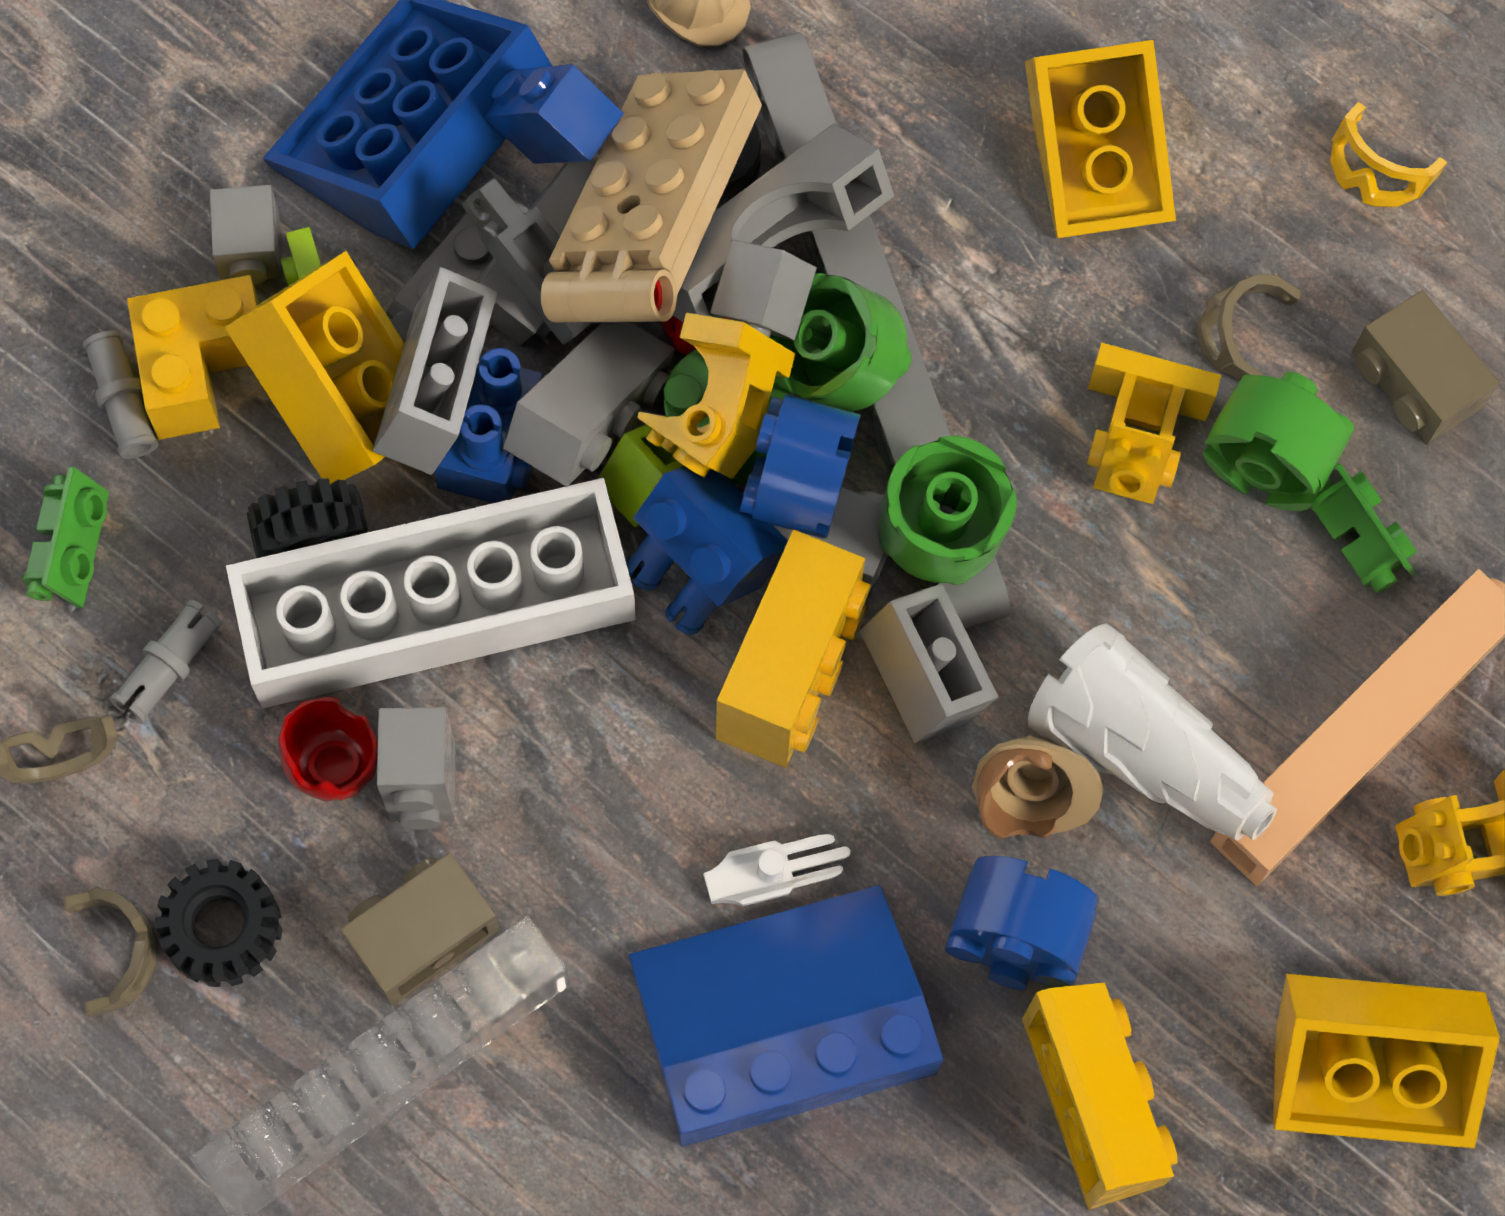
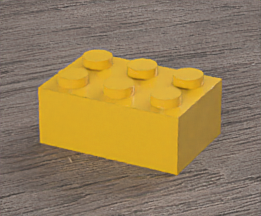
M793 529L718 696L716 705V740L787 768L794 749L802 753L806 752L819 720L816 714L822 698L818 697V694L820 693L828 697L831 695L843 665V661L840 660L846 646V640H843V637L854 641L867 610V606L864 604L871 584L862 581L866 558Z

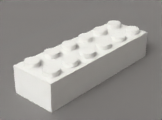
M604 478L226 565L249 678L262 709L636 620L634 591Z

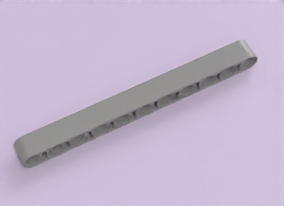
M802 32L743 47L745 70L762 104L759 113L777 164H779L831 124L837 125L810 48ZM869 215L849 231L820 229L802 234L813 265L817 267L816 274L823 273L825 275L844 277L881 294L893 303L904 321L907 333V346L912 355L910 367L902 377L897 379L885 396L864 408L888 477L890 478L895 464L908 449L918 444L921 446L929 442L938 441L939 437L951 435L873 221ZM944 505L940 509L946 514H952L954 511ZM995 557L985 569L963 584L952 585L942 583L965 629L1005 618L1010 614L1006 587ZM926 581L928 588L941 584Z

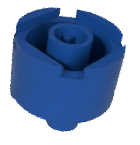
M785 395L784 399L772 397L768 413H765L755 449L756 452L767 454V457L757 456L753 472L749 475L740 511L752 514L753 520L827 539L861 415L790 395Z
M1006 856L979 857L968 876L945 951L957 959L971 963H981L990 967L988 978L1007 988L1024 990L1028 980L1038 982L1048 988L1074 986L1096 918L1097 895L1080 881L1049 868L1047 878L1044 879L1025 873L1028 861Z

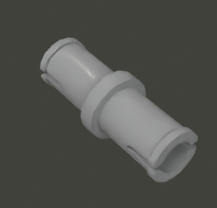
M116 330L102 331L88 337L83 342V348L87 352L99 388L95 393V398L99 409L107 412L118 445L119 455L124 459L138 458L153 452L159 445L157 438L154 437L142 401L144 398L141 380L134 378L123 345L122 334Z
M191 599L188 600L184 605L185 608L157 642L153 640L148 642L141 651L144 659L119 690L109 698L110 702L123 714L129 707L131 713L128 718L136 723L143 724L147 715L175 681L180 683L184 681L191 672L187 665L214 631L221 627V621L209 609L202 617L200 611L203 605Z

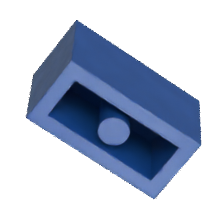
M573 64L510 71L493 89L492 98L495 100L483 117L533 164L591 161L624 113Z

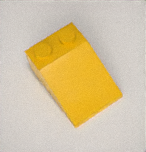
M1154 40L1039 56L1025 61L1032 121L1056 238L1176 221Z

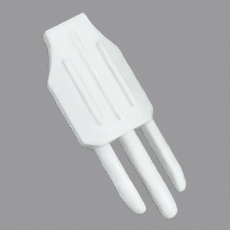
M824 834L785 844L774 840L731 851L718 866L703 873L710 903H730L747 906L789 895L794 888L832 879L842 873V866H835L793 877L792 873L845 859L850 856L851 850L844 846L788 861V854L831 844L835 841L833 835Z

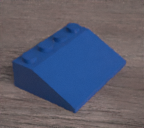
M399 0L267 152L263 159L269 167L374 235L414 249L421 239L430 232L433 225L456 197L466 189L469 182L492 154L504 143L506 138L483 117L495 100L492 98V92L497 83L512 70L552 66L526 24L445 0Z
M880 885L629 954V960L681 1147L937 1075L943 1062V1056L924 995Z

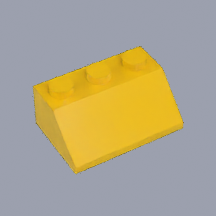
M347 251L224 327L322 479L329 478L330 484L337 479L345 480L360 473L386 457L374 452L373 449L404 346L400 335Z
M1286 974L1276 1025L1274 1130L1475 1149L1500 1039L1486 993Z
M1105 982L1054 987L1036 992L1022 1018V1022L1088 1210L1164 1186L1174 1177L1171 1166L1178 1163L1177 1152L1165 1125L1157 1127L1148 1104V1101L1154 1100L1152 1081L1142 1061L1134 1063L1125 1040L1126 1037L1131 1036V1026L1120 998L1111 1000Z

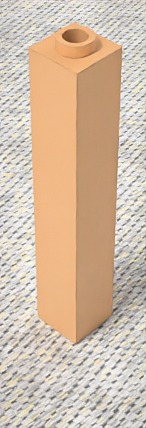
M1478 569L1263 782L1274 792L1271 804L1277 808V813L1266 830L1255 840L1245 835L1238 841L1226 834L1223 835L1215 832L1210 843L1257 887L1505 638V584L1497 579L1487 577Z

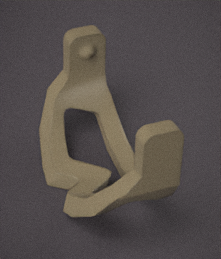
M1256 274L1212 295L1205 302L1207 309L1196 322V335L1202 354L1217 369V372L1231 375L1239 381L1246 374L1264 375L1245 362L1240 355L1233 338L1232 317L1235 303L1244 294L1269 293L1286 305L1297 303L1302 292L1275 274ZM1216 321L1222 347L1221 352H1219L1214 342L1212 328Z
M112 716L86 717L55 725L48 739H45L36 731L0 738V777L11 783H38L84 771L103 761L116 747L117 732ZM91 729L92 749L80 756L55 765L18 768L9 752L10 748L31 744L44 756L52 759L57 755L66 734Z
M98 886L87 892L64 897L62 899L64 910L69 913L95 906L108 907L123 912L133 925L137 937L130 966L110 995L83 1003L85 1015L88 1017L98 1016L129 1006V1003L146 989L157 966L158 939L147 916L117 891L102 889Z

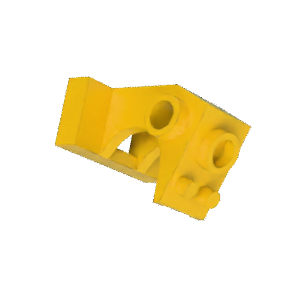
M686 313L680 338L692 344L704 358L709 371L708 385L703 398L698 404L689 407L681 416L666 417L639 412L637 418L652 428L646 437L648 441L672 453L674 459L693 472L705 478L709 470L713 469L733 479L756 449L775 376L790 378L795 353L745 322ZM709 416L710 424L697 428L699 422Z
M1101 342L1087 389L1117 398L1108 431L1096 429L1086 465L1098 468L1093 488L1153 504L1159 485L1171 488L1179 464L1181 452L1172 450L1175 436H1172L1178 414L1206 421L1215 401L1222 375ZM1126 423L1150 430L1158 431V435L1127 427L1125 425Z
M1505 769L1494 780L1498 802L1479 807L1459 809L1457 795L1434 798L1414 805L1415 815L1395 825L1399 840V852L1405 863L1411 887L1434 886L1437 896H1447L1474 888V880L1505 875ZM1481 828L1488 857L1473 858L1471 846L1466 844L1464 830Z

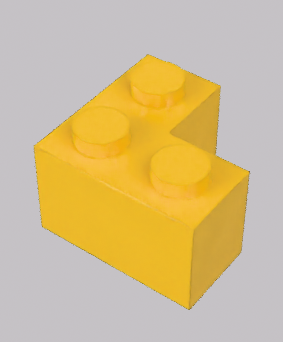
M251 275L127 298L145 410L158 439H167L220 428L210 373L248 366L224 327L260 304Z

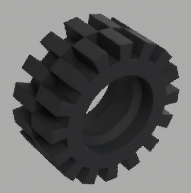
M329 478L318 479L314 485H308L307 480L296 482L297 487L288 489L285 485L274 489L276 494L274 496L266 493L258 498L259 503H251L248 507L249 512L246 513L256 558L369 532L357 486L353 483L347 485L345 480L337 479L332 484H330Z
M219 859L207 860L208 868L199 870L197 865L193 864L185 868L189 876L182 881L175 876L167 884L171 893L168 898L163 895L160 896L157 907L161 911V917H155V929L161 936L159 942L164 952L178 970H182L189 979L197 983L199 979L204 980L211 987H220L221 981H229L231 986L243 983L241 976L251 972L253 977L263 971L260 963L265 958L270 961L273 959L277 952L273 946L275 939L281 940L282 927L279 924V918H282L269 887L265 885L260 875L254 870L250 869L248 872L241 863L230 860L229 866H224ZM228 900L236 903L243 910L244 926L240 935L230 944L221 947L203 944L197 939L194 929L198 913L210 902Z

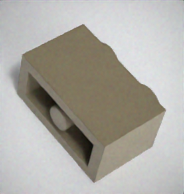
M1423 289L1366 325L1352 350L1357 367L1364 378L1371 384L1379 385L1392 401L1399 421L1408 430L1416 431L1427 445L1483 409L1500 384Z
M451 852L439 861L435 857H429L416 864L403 876L402 881L405 884L384 899L380 895H374L361 902L349 913L347 918L350 922L340 929L347 944L391 1006L500 931L496 914Z

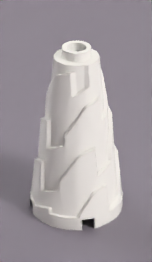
M1107 623L1098 625L1086 632L1062 655L1059 660L1068 668L1063 672L1059 680L1048 673L1031 704L1028 714L1029 728L1044 739L1085 757L1097 771L1113 774L1149 799L1157 803L1164 804L1166 802L1204 827L1223 835L1226 834L1236 841L1245 835L1255 840L1266 830L1277 813V808L1271 804L1274 792L1258 779L1250 764L1211 729L1213 723L1168 685L1169 677L1132 646L1121 633Z

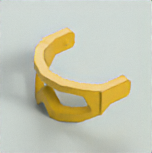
M1357 102L1343 118L1332 138L1330 163L1337 182L1344 190L1359 187L1363 203L1374 207H1399L1419 199L1427 188L1440 176L1448 162L1439 157L1428 168H1409L1397 165L1378 156L1358 133L1356 123L1362 119L1366 106ZM1349 142L1354 153L1371 168L1391 178L1409 181L1408 187L1402 191L1379 190L1375 174L1371 168L1350 170L1345 159V145Z

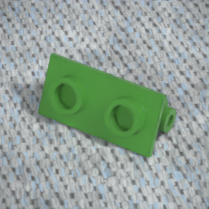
M1341 463L1337 464L1335 467L1343 479L1333 485L1328 478L1322 491L1310 508L1312 511H1315L1335 541L1356 529L1360 537L1342 548L1341 551L1360 577L1363 586H1372L1376 594H1380L1398 581L1393 572L1404 566L1412 577L1418 574L1408 558L1417 553V550L1397 521L1386 528L1373 507L1381 503L1382 499L1362 470L1351 477Z
M68 467L67 476H54L52 484L46 485L44 488V499L36 530L43 535H52V540L48 542H33L27 571L23 576V583L28 586L26 595L32 599L51 601L53 593L77 608H83L88 584L93 576L94 558L101 527L107 514L109 491L75 467Z

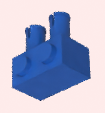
M496 348L489 350L483 357L480 356L459 436L434 471L438 489L490 503H497L512 499L515 488L523 490L526 488L533 466L503 448L517 402L543 379V373L522 368L518 357L512 351L505 348Z
M683 466L664 473L634 515V520L648 534L634 554L627 559L626 565L630 577L633 576L638 567L643 568L632 583L641 589L649 591L655 590L660 585L661 579L674 561L682 568L690 579L674 601L667 606L665 614L668 621L672 622L681 611L685 612L680 621L675 625V628L685 634L694 635L703 628L704 622L717 606L722 607L762 587L777 567L788 540L772 524L753 520L752 514L740 511L743 494L725 475L710 469L704 478Z

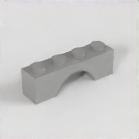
M833 123L718 208L712 216L678 292L673 316L684 322L686 313L720 318L710 312L732 240L773 248L790 237L808 231L820 229L849 231L893 198L894 193L879 148Z

